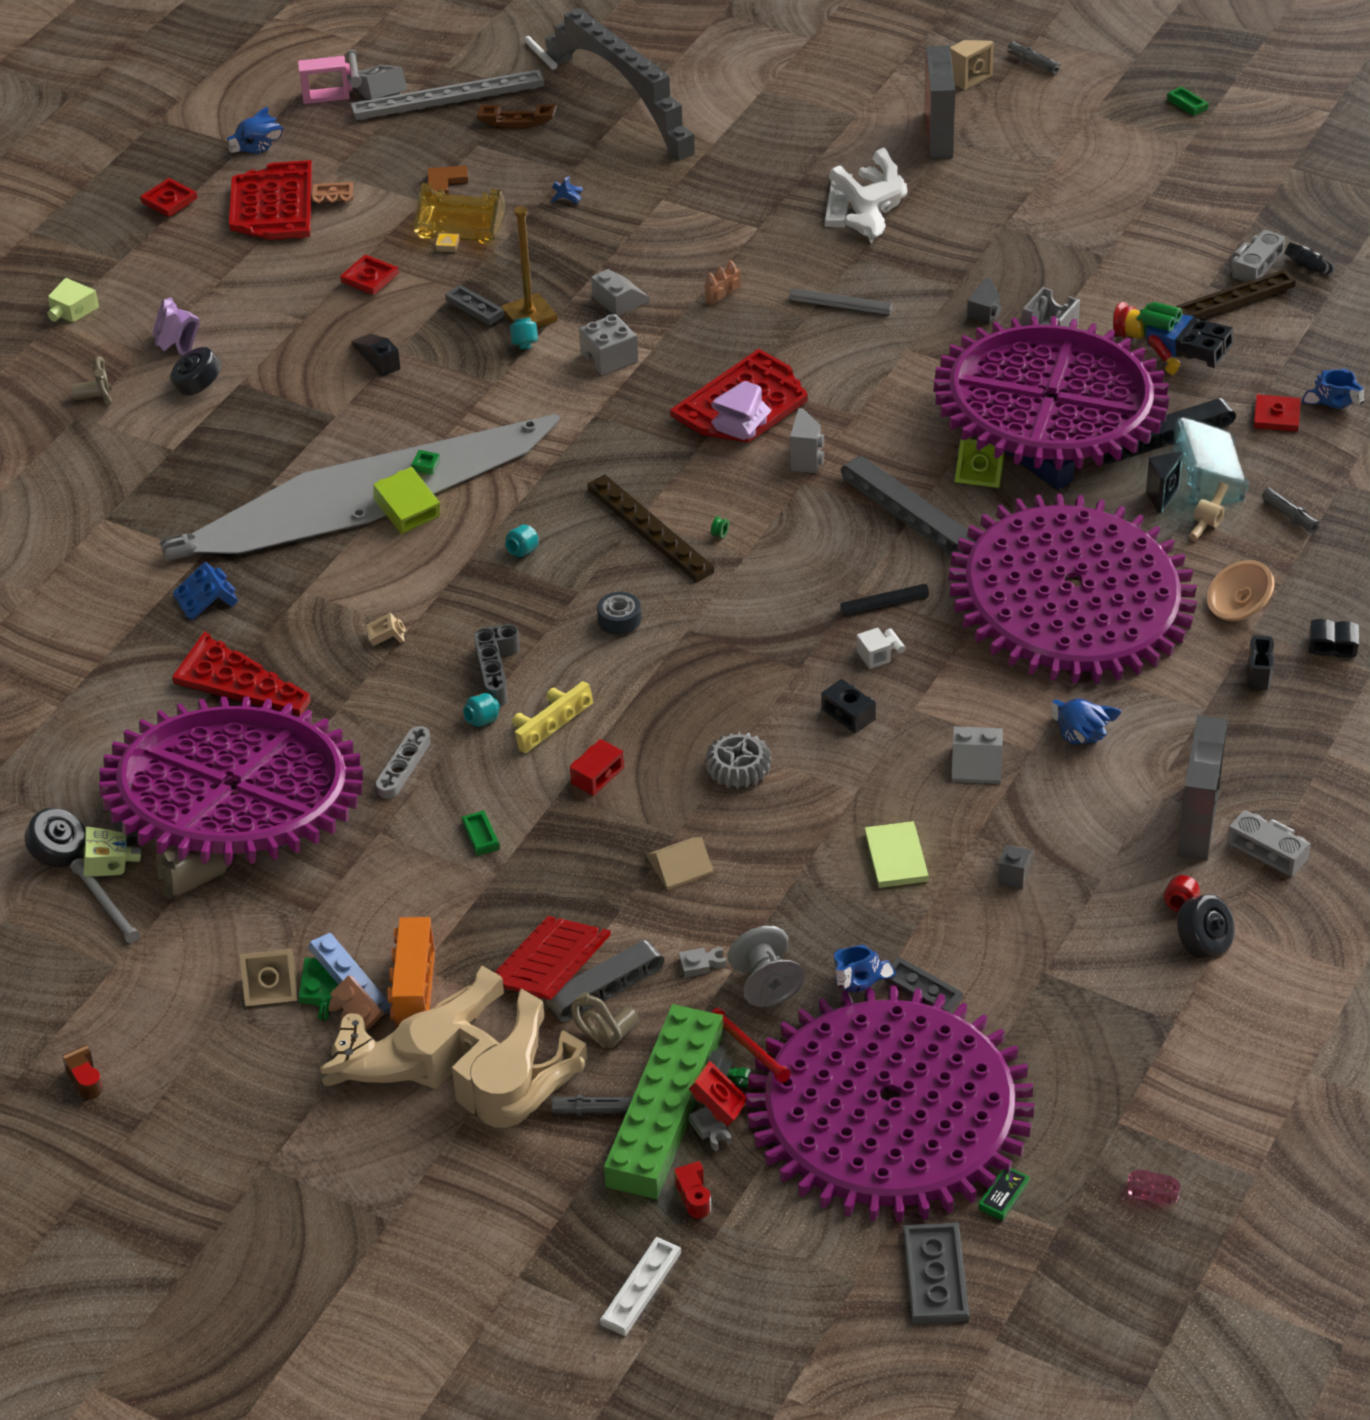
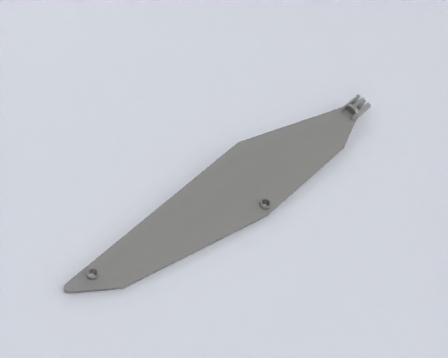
M556 414L302 473L192 534L162 539L160 546L166 561H172L192 556L196 553L241 554L371 523L386 516L373 499V484L380 479L396 474L400 470L412 467L411 464L418 450L440 454V461L433 475L416 472L431 492L437 494L527 454L560 421V417Z

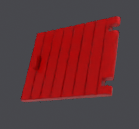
M547 916L542 924L524 940L519 948L494 973L502 977L503 988L516 992L523 989L533 996L551 1000L581 966L588 961V958L610 937L611 931L603 929L598 934V927L560 918L556 921L555 917Z

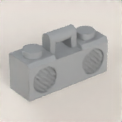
M1263 230L1258 236L1255 235L1251 244L1244 242L1233 253L1234 259L1231 264L1233 269L1232 278L1248 282L1263 277L1284 254L1285 236Z
M1246 810L1229 826L1228 844L1291 877L1308 860L1311 845L1303 837L1295 836V830L1274 819L1268 823L1260 815L1252 814Z

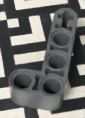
M512 624L481 628L474 633L476 656L484 692L495 698L499 702L500 707L504 706L508 701L507 685L501 657L514 655L520 650L518 628Z

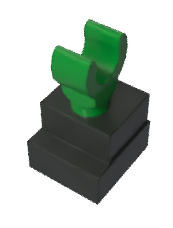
M712 1051L708 1062L711 1061L733 1083L742 1088H747L751 1070L743 1067L732 1069L733 1060L723 1058V1053Z

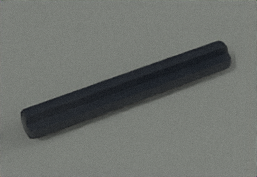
M920 584L840 603V611L843 616L926 598L929 596V588L927 584Z

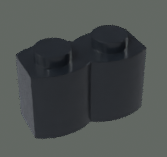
M1326 619L1311 620L1309 628V653L1319 656L1333 654L1346 658L1357 656L1359 647L1358 624L1349 621L1334 623Z
M1254 635L1251 638L1247 684L1250 689L1268 690L1271 686L1274 665V640L1271 636Z

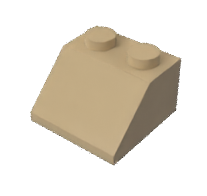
M963 40L950 47L954 83L958 87L966 90L993 75V41Z

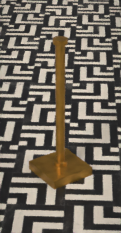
M518 206L514 209V214L517 216L524 298L504 304L501 308L504 309V316L511 324L514 323L515 319L531 318V321L537 324V328L557 322L558 319L556 312L539 293L532 295L525 217L527 215V208Z

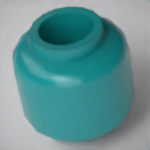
M531 318L515 319L514 323L510 325L511 343L519 346L520 350L532 348V344L538 341L537 324L531 321Z
M519 525L506 534L505 547L510 554L516 557H524L538 548V534L529 525Z
M488 693L470 697L466 700L463 707L465 720L474 727H482L495 722L500 711L499 702Z

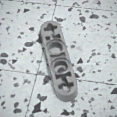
M417 726L408 732L378 777L376 786L380 797L385 799L395 797L413 772L431 743L430 732L426 727ZM406 752L415 753L414 755L409 757L403 755ZM395 768L405 769L400 773L392 772Z

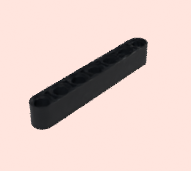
M1217 398L1167 414L1165 422L1161 421L1159 433L1151 431V438L1148 444L1137 440V452L1132 453L1121 446V460L1227 427L1235 421L1236 413L1224 399ZM1108 452L1103 453V462L1105 464L1118 462Z

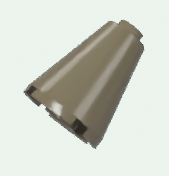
M166 849L162 854H156L158 879H163L165 886L161 888L168 899L176 898L224 874L226 868L229 867V865H225L223 854L211 853L207 864H201L200 852L190 850L184 860H178V849Z

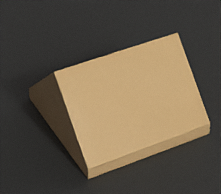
M702 837L690 838L647 854L649 862L667 891L713 874Z
M292 949L240 954L245 1006L298 1000L296 968Z

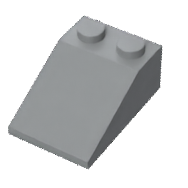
M379 65L358 71L362 83L357 87V90L365 99L399 95L401 91L407 90L402 67Z

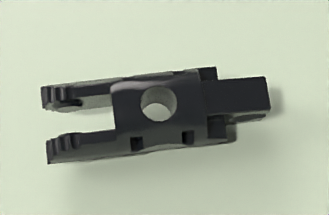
M1289 242L1284 254L1297 264L1304 266L1312 272L1317 271L1327 275L1335 272V266L1323 259L1321 254L1314 252L1306 246Z

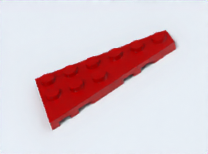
M205 631L172 676L173 684L242 701L244 697H249L251 704L261 707L266 699H271L272 709L280 712L290 703L292 704V715L296 716L303 714L311 702L309 693L291 682L285 683L274 672L271 671L269 673L265 671L262 665L237 650H230L224 642L220 640L215 641Z

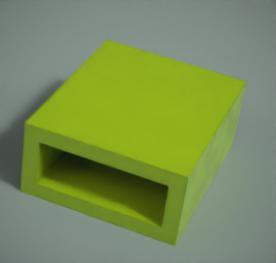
M413 467L400 470L396 474L380 479L373 484V499L400 534L440 517L439 500Z

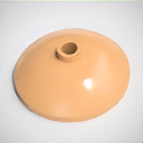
M1243 560L1233 563L1220 571L1211 582L1207 592L1208 606L1212 613L1222 620L1239 621L1251 617L1259 612L1269 601L1274 590V577L1269 568L1259 561Z

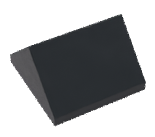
M1178 451L1149 457L1146 493L1159 513L1163 512L1180 488L1183 452Z

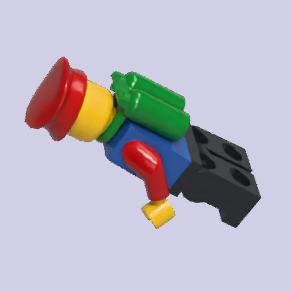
M1120 302L1114 311V337L1120 336L1124 339L1130 338L1131 340L1133 338L1144 339L1146 337L1147 345L1156 351L1163 362L1166 361L1168 363L1165 370L1171 375H1174L1180 367V361L1176 358H1171V356L1202 360L1207 362L1208 367L1215 369L1222 360L1223 355H1226L1233 346V327L1208 321H1199V318L1183 315L1182 309L1152 302L1148 303L1144 309L1137 310L1136 307L1128 306L1126 302Z

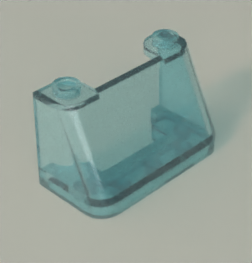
M1177 418L1173 448L1174 452H1183V459L1188 473L1187 484L1191 486V494L1188 496L1190 506L1197 505L1201 499L1211 502L1220 482L1229 485L1221 503L1244 501L1245 492L1249 490L1248 479L1243 476L1235 451L1234 435H1230V432L1190 418Z

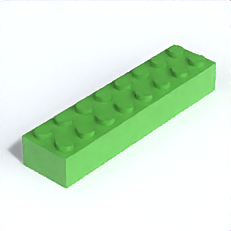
M672 1004L604 1165L605 1186L607 1188L658 1200L688 1126L689 1114L693 1113L697 1100L688 1088L701 1069L708 1063L712 1051L717 1052L724 1036L723 1015Z

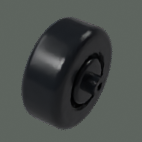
M195 348L176 362L170 373V380L181 394L187 396L195 395L205 390L215 381L221 371V361L210 348Z
M47 808L37 812L32 817L25 830L24 842L29 853L37 861L51 867H65L71 865L83 852L86 829L82 822L72 813L59 808Z
M1212 894L1191 897L1182 904L1177 917L1178 934L1182 944L1189 953L1196 957H1214L1224 954L1230 948L1235 934L1234 919L1229 907L1221 898Z

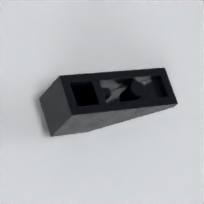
M367 334L351 341L355 349L382 377L401 369L398 348L388 338Z

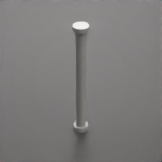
M351 49L346 52V58L350 65V84L352 87L357 88L361 85L362 80L358 74L357 52Z
M81 858L74 860L70 865L71 870L74 873H78L121 929L126 942H135L140 936L138 930L131 927L93 876H83L84 860Z

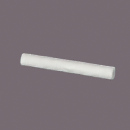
M530 36L524 38V42L552 70L557 68V63Z

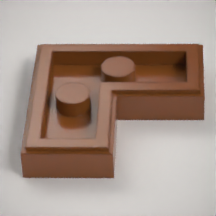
M467 165L428 168L429 197L449 196V184L468 183Z

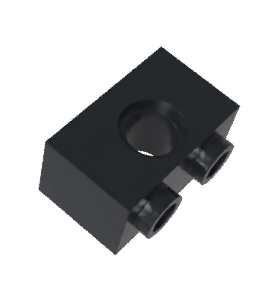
M840 679L821 692V710L855 734L876 720V702L845 680Z

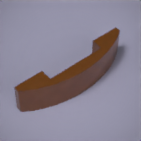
M537 104L535 111H501L500 105H481L477 119L502 128H531L552 120L557 105Z

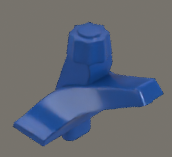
M569 176L564 179L561 185L555 182L552 186L557 192L551 202L560 198H566L575 204L581 201L582 197L579 194L582 193L583 188L573 186L570 183Z

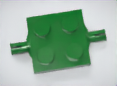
M304 957L299 1004L318 1006L319 1012L317 1017L322 1020L324 1012V1020H327L329 1018V1003L333 997L330 993L338 984L317 958Z

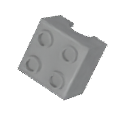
M1042 287L1022 309L1021 326H1029L1031 316L1037 317L1039 325H1049L1052 316L1057 317L1058 326L1069 327L1072 319H1077V325H1079L1080 299L1069 296L1068 304L1062 306L1054 301L1053 290Z
M616 314L608 315L604 319L590 322L579 328L580 352L587 360L589 359V353L592 354L595 368L601 376L638 362L637 336Z

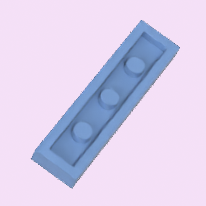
M331 932L310 941L308 949L338 985L348 975L353 976L384 1012L383 1015L390 1012L391 1004L388 1003V1000Z

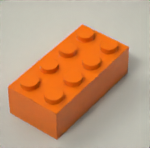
M399 917V927L394 928V943H397V946L392 947V963H395V966L390 967V983H393V986L388 987V1003H393L390 1006V1018L395 1020L396 1029L402 1020L414 1014L430 1010L435 957L431 917Z

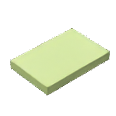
M914 821L865 827V836L878 888L928 882V872Z

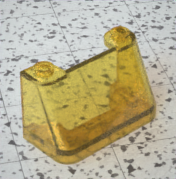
M422 183L413 227L415 232L425 239L430 237L438 238L439 233L459 234L460 240L479 241L487 244L495 240L505 213L506 202L501 189H491L490 195L483 193L482 197L448 195L445 194L443 189H439V192H436L432 189V184Z

